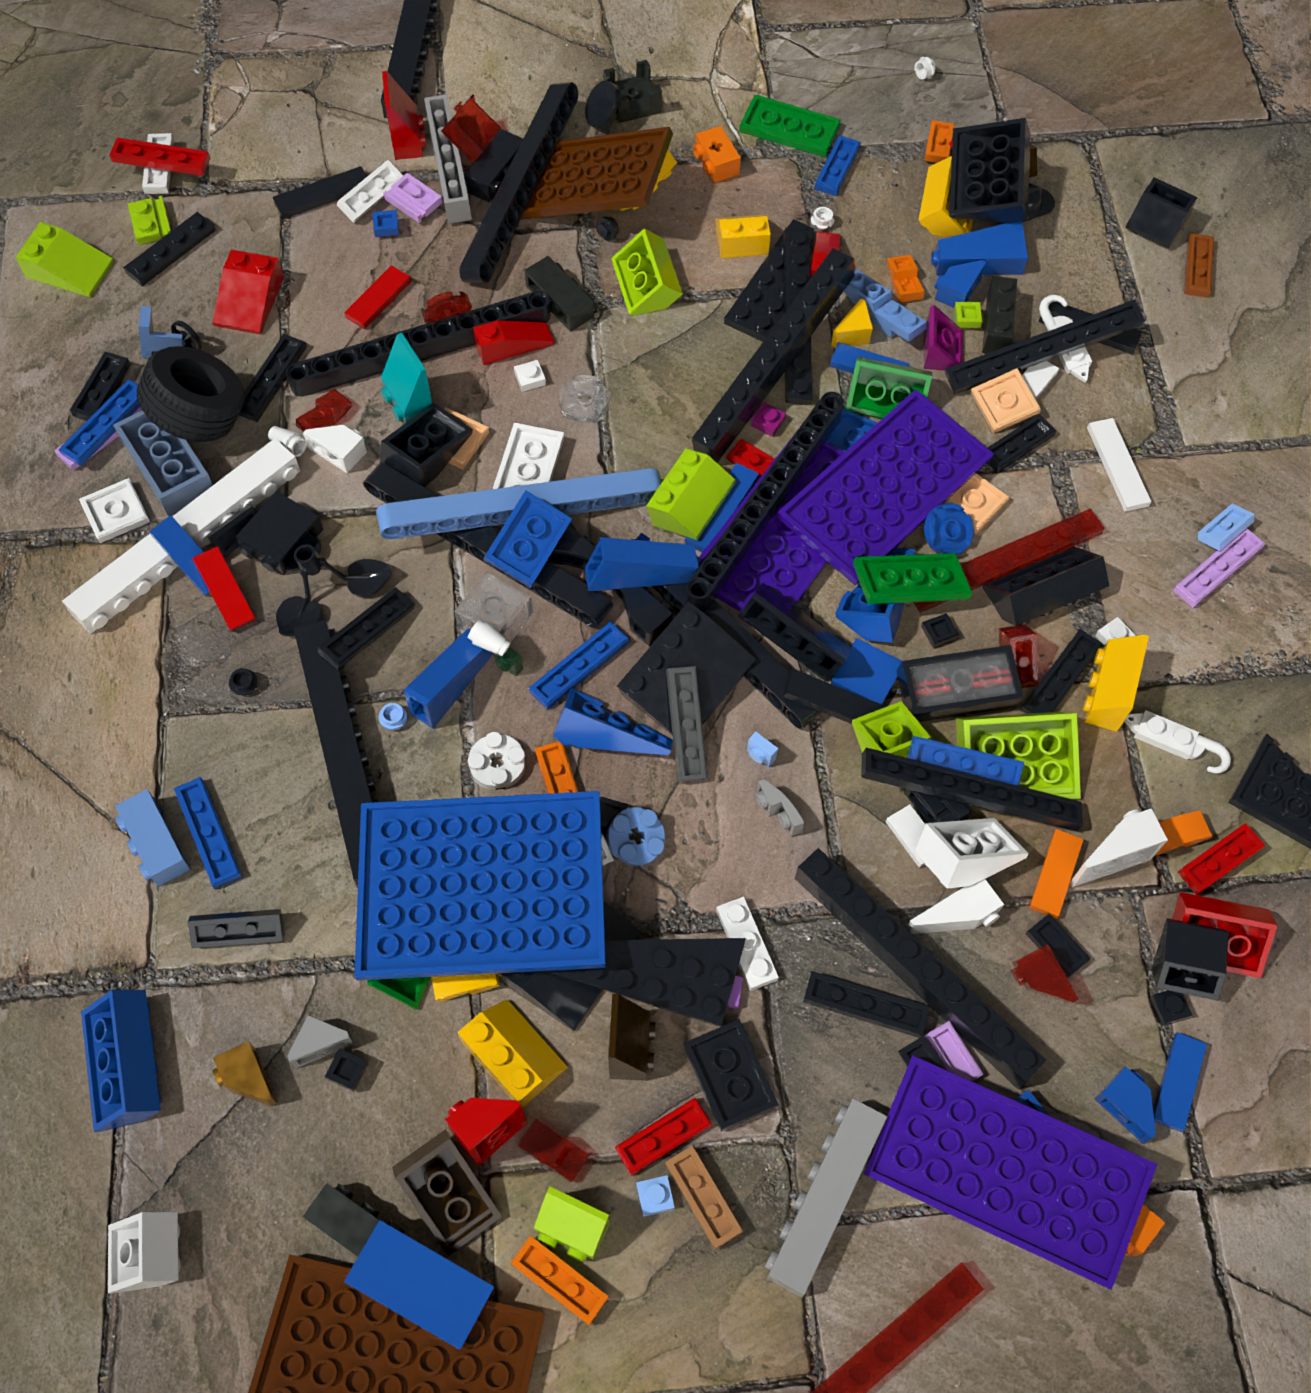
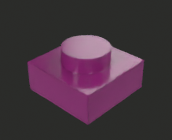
M764 402L752 419L751 426L774 437L786 420L787 413Z

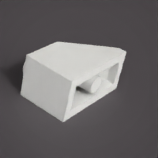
M344 425L306 429L303 432L307 447L346 473L367 453L363 435L359 431L351 430Z

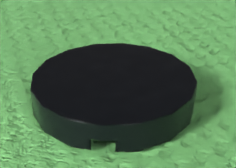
M601 81L591 90L585 107V117L590 126L604 130L616 120L618 115L616 114L617 107L620 108L622 103L621 91L616 84L610 81Z

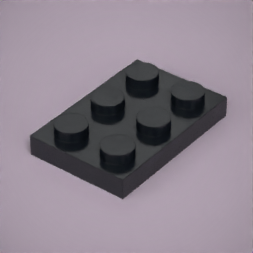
M740 1019L683 1043V1048L720 1132L778 1107L779 1104Z

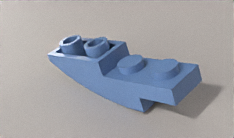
M858 269L855 271V277L844 292L854 305L861 298L865 300L870 320L877 328L891 338L897 334L908 342L927 329V322L892 300V291Z

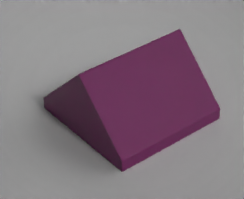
M935 305L930 306L926 321L927 329L924 331V369L945 371L946 368L963 363V329Z

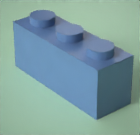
M148 789L115 805L119 813L115 820L123 833L128 832L131 839L127 841V844L135 857L137 855L140 856L143 863L138 866L146 880L152 879L159 887L191 870L156 800Z

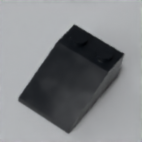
M433 402L381 441L380 463L388 465L425 487L445 468L451 458L471 436L473 429Z

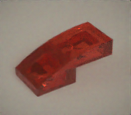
M333 389L315 400V408L296 418V427L304 432L306 429L334 426L352 407V402L336 389Z
M534 1119L517 1145L518 1148L570 1183H572L589 1157V1154L567 1138L561 1137L537 1119Z

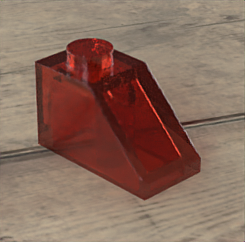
M1025 624L999 628V647L1011 645L1021 688L1037 686L1039 684L1037 634Z
M1048 944L1012 962L1014 969L1011 972L1019 986L1024 985L1027 990L1067 1003L1079 1000Z

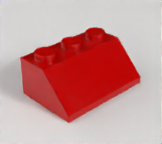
M1180 892L1172 919L1228 930L1226 972L1261 978L1278 926L1270 909Z
M469 1098L466 1102L460 1100L449 1109V1116L445 1119L454 1138L478 1167L527 1125L522 1106L517 1100Z

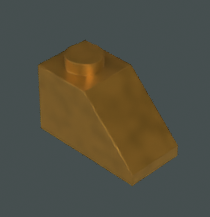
M249 1041L213 1058L217 1068L212 1069V1072L219 1087L224 1085L231 1093L269 1106L278 1104L257 1051Z

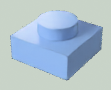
M755 732L748 740L747 751L754 761L760 764L764 763L767 767H770L776 760L778 748Z
M667 1175L636 1182L643 1217L674 1210L675 1207Z

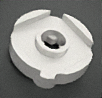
M491 732L486 737L481 738L474 744L469 753L468 765L472 778L478 785L488 790H496V788L502 787L509 788L515 785L525 771V754L521 745L512 737L500 735L497 732ZM502 757L504 764L501 767L497 765L494 768L491 766V759Z

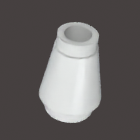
M273 426L269 430L268 438L271 441L274 438L277 439L295 457H299L305 452L307 442L301 433L278 426Z
M480 619L475 623L467 637L472 640L473 645L499 654L502 657L511 645V642L488 621L483 622Z

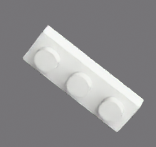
M172 133L148 134L147 142L174 146ZM144 167L142 184L144 194H169L171 171Z
M387 160L337 202V206L354 223L384 198L383 192L391 190V186L403 175Z
M741 897L717 906L716 912L727 938H746L739 966L749 990L752 991L778 981L779 977L745 898Z

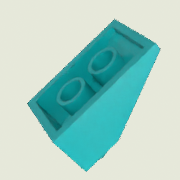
M402 333L397 334L381 376L383 388L380 389V392L385 402L392 404V411L397 421H402L405 424L431 405L432 400L426 369Z

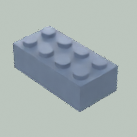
M143 411L113 424L122 444L168 516L180 511L213 486L208 473L187 441L157 427L148 419Z

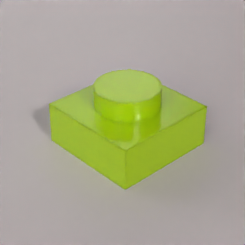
M955 302V323L960 328H981L982 314L980 302Z

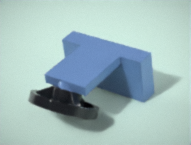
M141 306L139 336L142 358L149 359L153 355V351L157 352L167 347L183 346L194 348L191 345V336L196 343V348L194 349L200 350L202 348V343L197 333L183 321L177 320L171 325L172 333L154 332L152 307ZM176 325L184 328L187 332L179 331Z

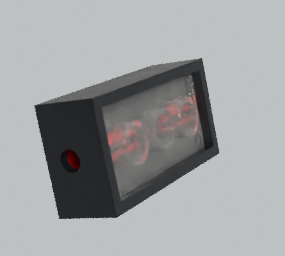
M1011 645L905 660L901 662L897 669V678L903 704L918 722L1015 708L1024 698Z

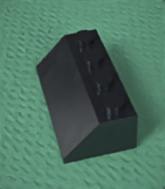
M1073 546L982 584L1002 620L1015 626H1024L1030 623L1031 619L1050 615L1055 609L1062 606H1071L1078 599L1085 596L1097 595L1100 590L1109 587L1104 556Z
M764 583L760 585L738 615L739 618L824 681H827L845 663L852 649L846 645V642L841 637L830 633L821 622L811 619L802 612L797 604L788 602L780 596V593L774 587L767 586Z

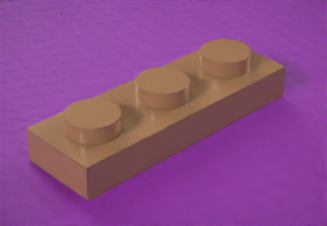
M693 1146L665 1162L667 1169L714 1250L743 1232Z

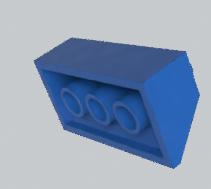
M110 990L81 1011L94 1132L145 1121L161 1111V1094L158 1091L156 1077L157 1063L154 1061L153 1053L154 1036L150 1029V1005L147 1002L146 990Z

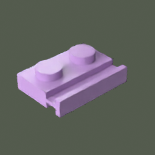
M408 173L391 186V190L383 192L386 201L418 223L421 222L422 217H427L443 203L441 195Z

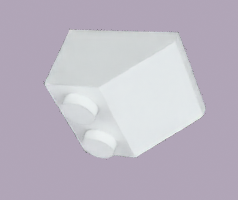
M141 1212L108 1225V1293L159 1287L178 1281V1273L181 1266L180 1258L178 1257V1238L180 1235L178 1212Z

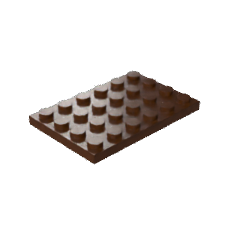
M662 127L558 141L521 219L648 206L673 136L671 128Z

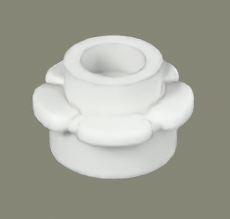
M921 57L915 63L917 77L920 79L932 78L935 73V63L932 59Z
M827 207L817 208L813 213V217H811L812 225L821 230L831 227L834 224L831 209Z

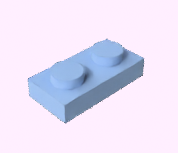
M1232 503L1198 532V541L1221 551L1254 522V513Z

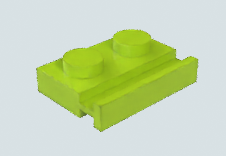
M158 196L159 199L157 200L149 198L127 203L138 245L159 241L171 232L162 196Z

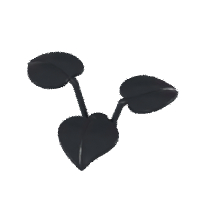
M306 533L283 560L286 570H302L300 574L303 578L305 599L293 596L280 604L276 613L279 634L282 636H295L294 627L319 621L322 609L319 603L310 601L311 593L308 575L314 576L318 574L322 566H325L343 581H349V591L358 597H368L377 593L391 576V566L374 559H361L351 563L348 567V575H344L330 565L324 557H319L321 551L319 539L313 534Z

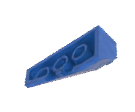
M896 548L888 556L916 555V550ZM859 582L852 592L847 591L843 595L835 613L836 618L867 641L893 642L900 624L904 603L868 604Z
M573 688L570 689L553 737L557 738L560 743L566 746L574 745L579 748L659 755L670 754L672 739L645 724H632L626 717L627 714L621 711H617V713L610 712L603 708L605 702Z

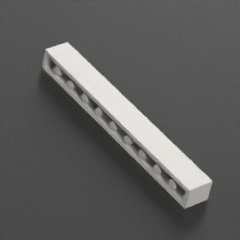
M274 438L172 517L194 542L202 548L211 543L206 536L208 533L248 504L255 508L265 498L272 496L287 481L294 479L297 473L300 472L296 457ZM149 534L62 600L70 614L92 634L95 630L102 628L117 613L124 611L140 595L146 594L158 581L168 577L178 566Z

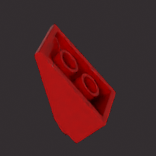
M382 71L385 108L395 160L423 157L422 147H426L425 133L420 132V130H424L423 115H418L416 104L387 71Z
M230 250L222 270L212 321L213 326L261 335L284 279L278 258Z

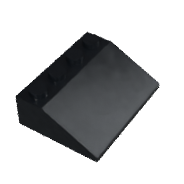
M1026 118L953 128L950 218L1003 224L1028 221L1031 133Z
M688 602L616 687L624 698L673 736L666 669L696 666L701 722L703 725L752 667L756 659L710 617Z
M604 901L605 940H638L642 932ZM545 971L497 973L502 984L572 1031H575L602 992L600 989L545 973Z

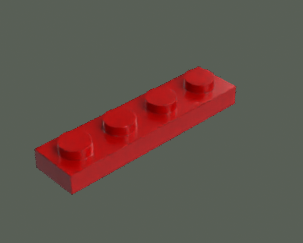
M118 137L109 154L111 161L116 163L204 176L211 159L208 151Z

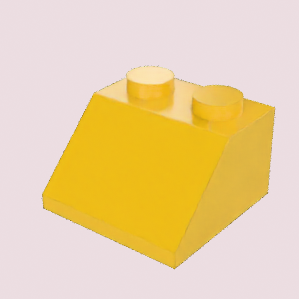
M750 215L715 218L721 258L769 254L771 234L767 216Z

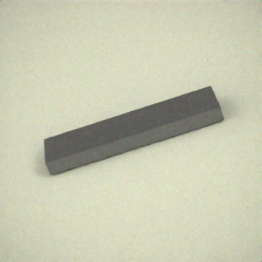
M696 666L666 669L677 782L706 780L707 771Z

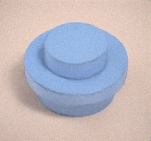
M396 703L386 704L379 713L380 724L385 729L391 731L402 728L407 722L405 708Z

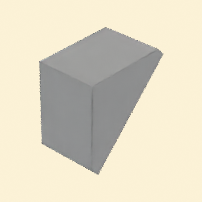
M307 1016L287 1057L296 1069L335 1053L339 1048L345 1049L350 1047L354 1043L347 1031Z

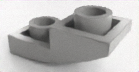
M766 780L758 781L755 799L760 809L765 808L768 816L778 813L777 816L781 827L784 830L787 829L791 837L802 833L804 821L790 800Z

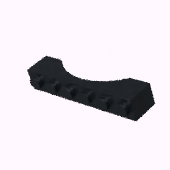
M570 522L548 559L553 564L568 565L585 570V566L596 547L587 536H581ZM647 587L613 589L624 605L630 631L650 647L672 622L673 613L666 603L655 599Z

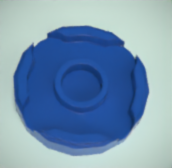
M954 503L938 505L929 512L925 519V539L930 548L937 554L956 553V555H960L966 547L970 546L973 540V521L960 505Z

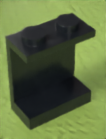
M276 491L238 533L236 538L240 545L239 550L244 556L249 559L255 558L267 570L271 572L275 570L284 576L287 570L283 560L307 532L317 537L323 531L319 515Z

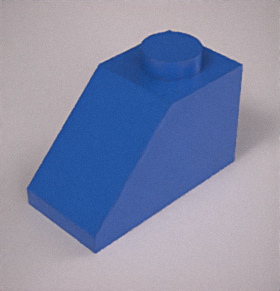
M978 260L950 266L945 275L940 274L934 288L937 289L935 300L953 308L955 302H967L982 278L986 261Z
M1125 1066L1112 1078L1094 1100L1144 1144L1156 1135L1151 1089L1145 1084L1144 1078L1138 1072L1129 1070Z

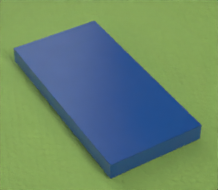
M381 1220L377 1223L344 1280L346 1284L461 1350L494 1288L491 1284Z

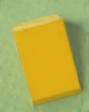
M861 298L834 329L832 347L836 348L838 342L849 346L870 343L873 328L865 300Z

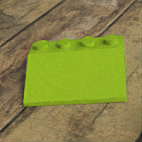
M1063 711L956 718L957 746L1024 762L1018 786L1069 799H1081L1077 713Z

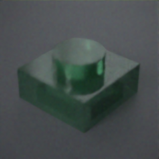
M510 647L503 657L494 653L495 663L502 671H510L513 675L517 676L523 670L522 656Z

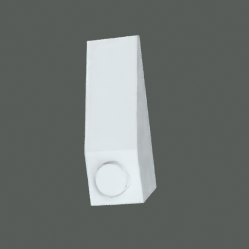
M983 879L971 886L963 887L910 920L906 930L911 934L975 929L981 924L987 927L1000 918L998 913L1004 904L988 882Z

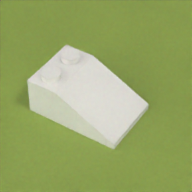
M1135 809L1126 813L1123 816L1124 819L1115 826L1111 834L1086 860L1070 881L1072 888L1150 861L1168 840L1152 809L1142 812L1139 809Z
M995 818L926 823L915 849V853L946 888L971 886L1026 859L1029 854Z

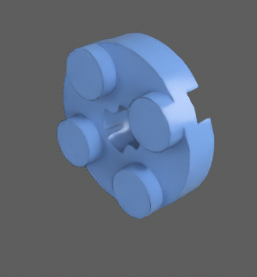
M640 807L627 808L619 812L607 828L606 843L610 853L615 858L624 862L625 865L632 867L646 865L661 854L664 849L665 832L663 825L657 818L656 813L650 809L645 810ZM632 829L641 833L642 839H640V844H636L635 840L629 839V834L633 833Z

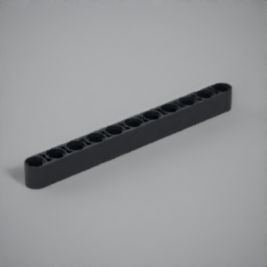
M557 83L549 86L460 265V278L464 283H488L491 280L578 101L579 93L575 83Z
M543 291L527 293L293 363L287 368L286 376L291 391L296 396L302 397L383 373L397 334L402 333L419 360L423 361L475 345L473 327L497 320L547 323L551 317L550 298Z
M827 392L817 402L688 582L686 604L690 602L702 612L706 611L840 422L844 406L842 395L837 392Z
M379 463L363 481L364 488L371 495L386 504L438 497L435 493L384 463ZM490 526L436 533L592 628H597L613 607L610 599L599 591H588L587 584L546 561L531 588L483 560L484 556L499 534L497 530Z

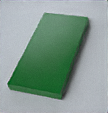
M755 94L739 125V132L826 158L840 128L841 119Z
M956 553L855 557L853 561V566L868 604L969 600L973 594Z

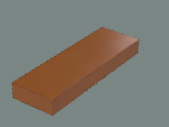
M1189 234L1184 294L1209 297L1212 285L1213 236Z

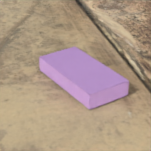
M950 1021L924 1035L947 1071L971 1082L984 1075Z

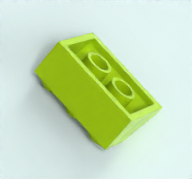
M644 228L611 258L629 315L635 316L667 309L683 295L664 238Z
M685 448L646 505L653 526L698 541L735 485L736 480L709 455Z

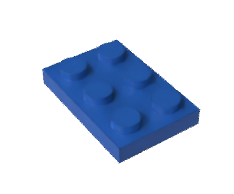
M525 490L483 560L531 588L572 518Z

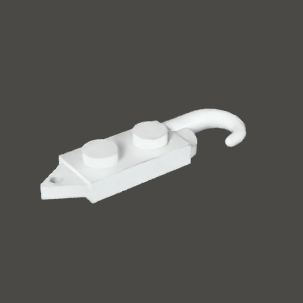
M1059 295L1045 297L1039 306L1040 315L1048 331L1073 322L1072 319L1065 316H1052L1048 308L1050 303L1059 302L1064 307L1068 306L1067 301ZM1086 347L1059 356L1067 374L1071 373L1084 383L1087 382L1089 366H1091L1092 360Z
M1147 710L1144 713L1129 714L1124 721L1135 734L1134 738L1186 760L1198 758L1204 749L1219 755L1221 765L1218 767H1207L1208 772L1222 773L1230 766L1231 757L1226 747L1199 735V732Z

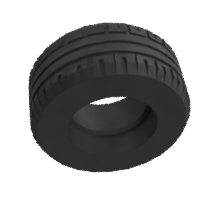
M183 346L167 347L151 355L137 387V399L142 411L150 421L173 436L195 442L214 441L226 436L232 430L245 399L240 379L228 365L204 351Z

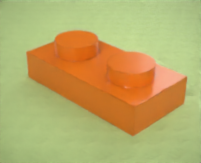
M931 120L924 161L938 163L949 157L951 147L949 142L952 140L954 123Z

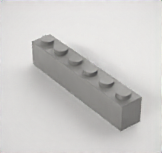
M445 94L425 97L427 119L448 224L472 220L448 96Z
M852 1099L849 1106L842 1104L835 1119V1122L840 1125L835 1135L830 1132L828 1133L821 1148L826 1154L821 1163L815 1161L807 1177L812 1181L808 1192L801 1190L793 1208L799 1211L793 1222L787 1219L779 1236L784 1242L779 1252L774 1249L772 1250L764 1267L770 1270L766 1279L800 1298L805 1295L886 1121V1115L855 1099Z

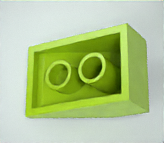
M39 222L15 257L26 278L90 298L114 262L113 258L66 230L43 222Z

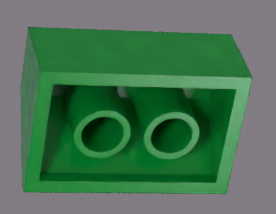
M858 356L846 410L884 418L915 389L927 398L933 372Z

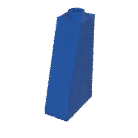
M1022 221L1005 223L938 240L936 250H932L931 265H935L936 275H945L950 266L978 260L986 261L983 275H1023L1028 255Z
M601 537L585 566L588 591L688 583L700 567V559L696 556L695 545Z
M469 628L404 690L410 714L434 729L493 655L492 652L472 644V640L467 638L471 631Z

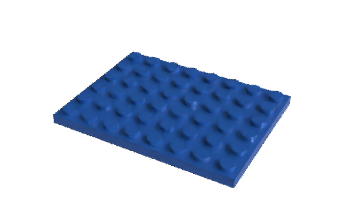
M599 791L361 803L354 973L357 981L606 968Z

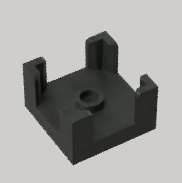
M647 59L636 63V77L615 81V69L604 70V81L616 84L621 91L622 103L620 108L617 107L616 111L618 123L662 113V90L659 84L655 86V90L651 84V67Z

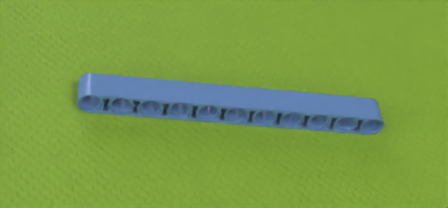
M649 468L387 503L376 509L381 537L384 539H399L505 524L525 490L566 515L644 505L650 501L661 485L662 480L657 469Z

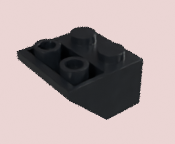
M1154 177L1143 192L1125 228L1169 248L1189 218L1198 197Z
M1166 918L1151 969L1156 988L1218 1000L1227 971L1228 930Z

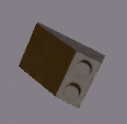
M612 994L608 1054L610 1079L647 1081V1071L653 1072L654 1053L648 1052L649 1041H655L656 1022H650L649 1011L620 994Z
M446 1129L392 1167L396 1180L448 1256L502 1218L501 1213Z

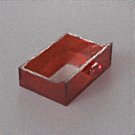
M472 94L463 105H461L462 102L460 101L454 107L457 113L441 132L471 162H474L500 131L501 127L475 102V95Z

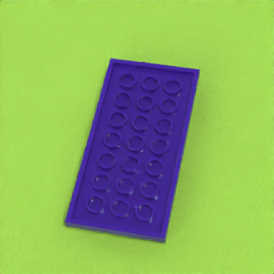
M915 389L778 511L776 517L856 586L859 583V579L853 566L855 557L888 556L925 522L926 517L933 508L944 504L992 459L994 453Z
M828 442L824 443L716 596L717 599L741 612L756 590L764 583L767 586L774 587L780 593V596L788 602L799 603L828 562L776 516L783 506L838 459L844 451ZM782 451L778 454L775 460L771 463L768 469L764 472L761 478L757 481L754 487L750 490L747 496L743 499L740 505L736 508L733 514L729 517L726 523L722 526V528L719 530L716 536L712 539L709 545L699 556L700 565L703 563V561L708 556L710 551L716 545L718 540L721 538L723 533L726 531V529L731 524L733 519L736 517L738 512L744 506L746 501L749 499L751 494L754 492L756 487L759 485L761 480L772 467V465L777 460Z
M912 1055L864 1175L1112 1290L1157 1164Z

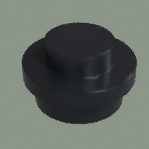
M603 216L598 219L597 232L599 236L606 241H611L616 237L619 232V226L613 217Z
M245 668L235 670L229 679L231 691L240 696L252 693L258 684L254 672Z

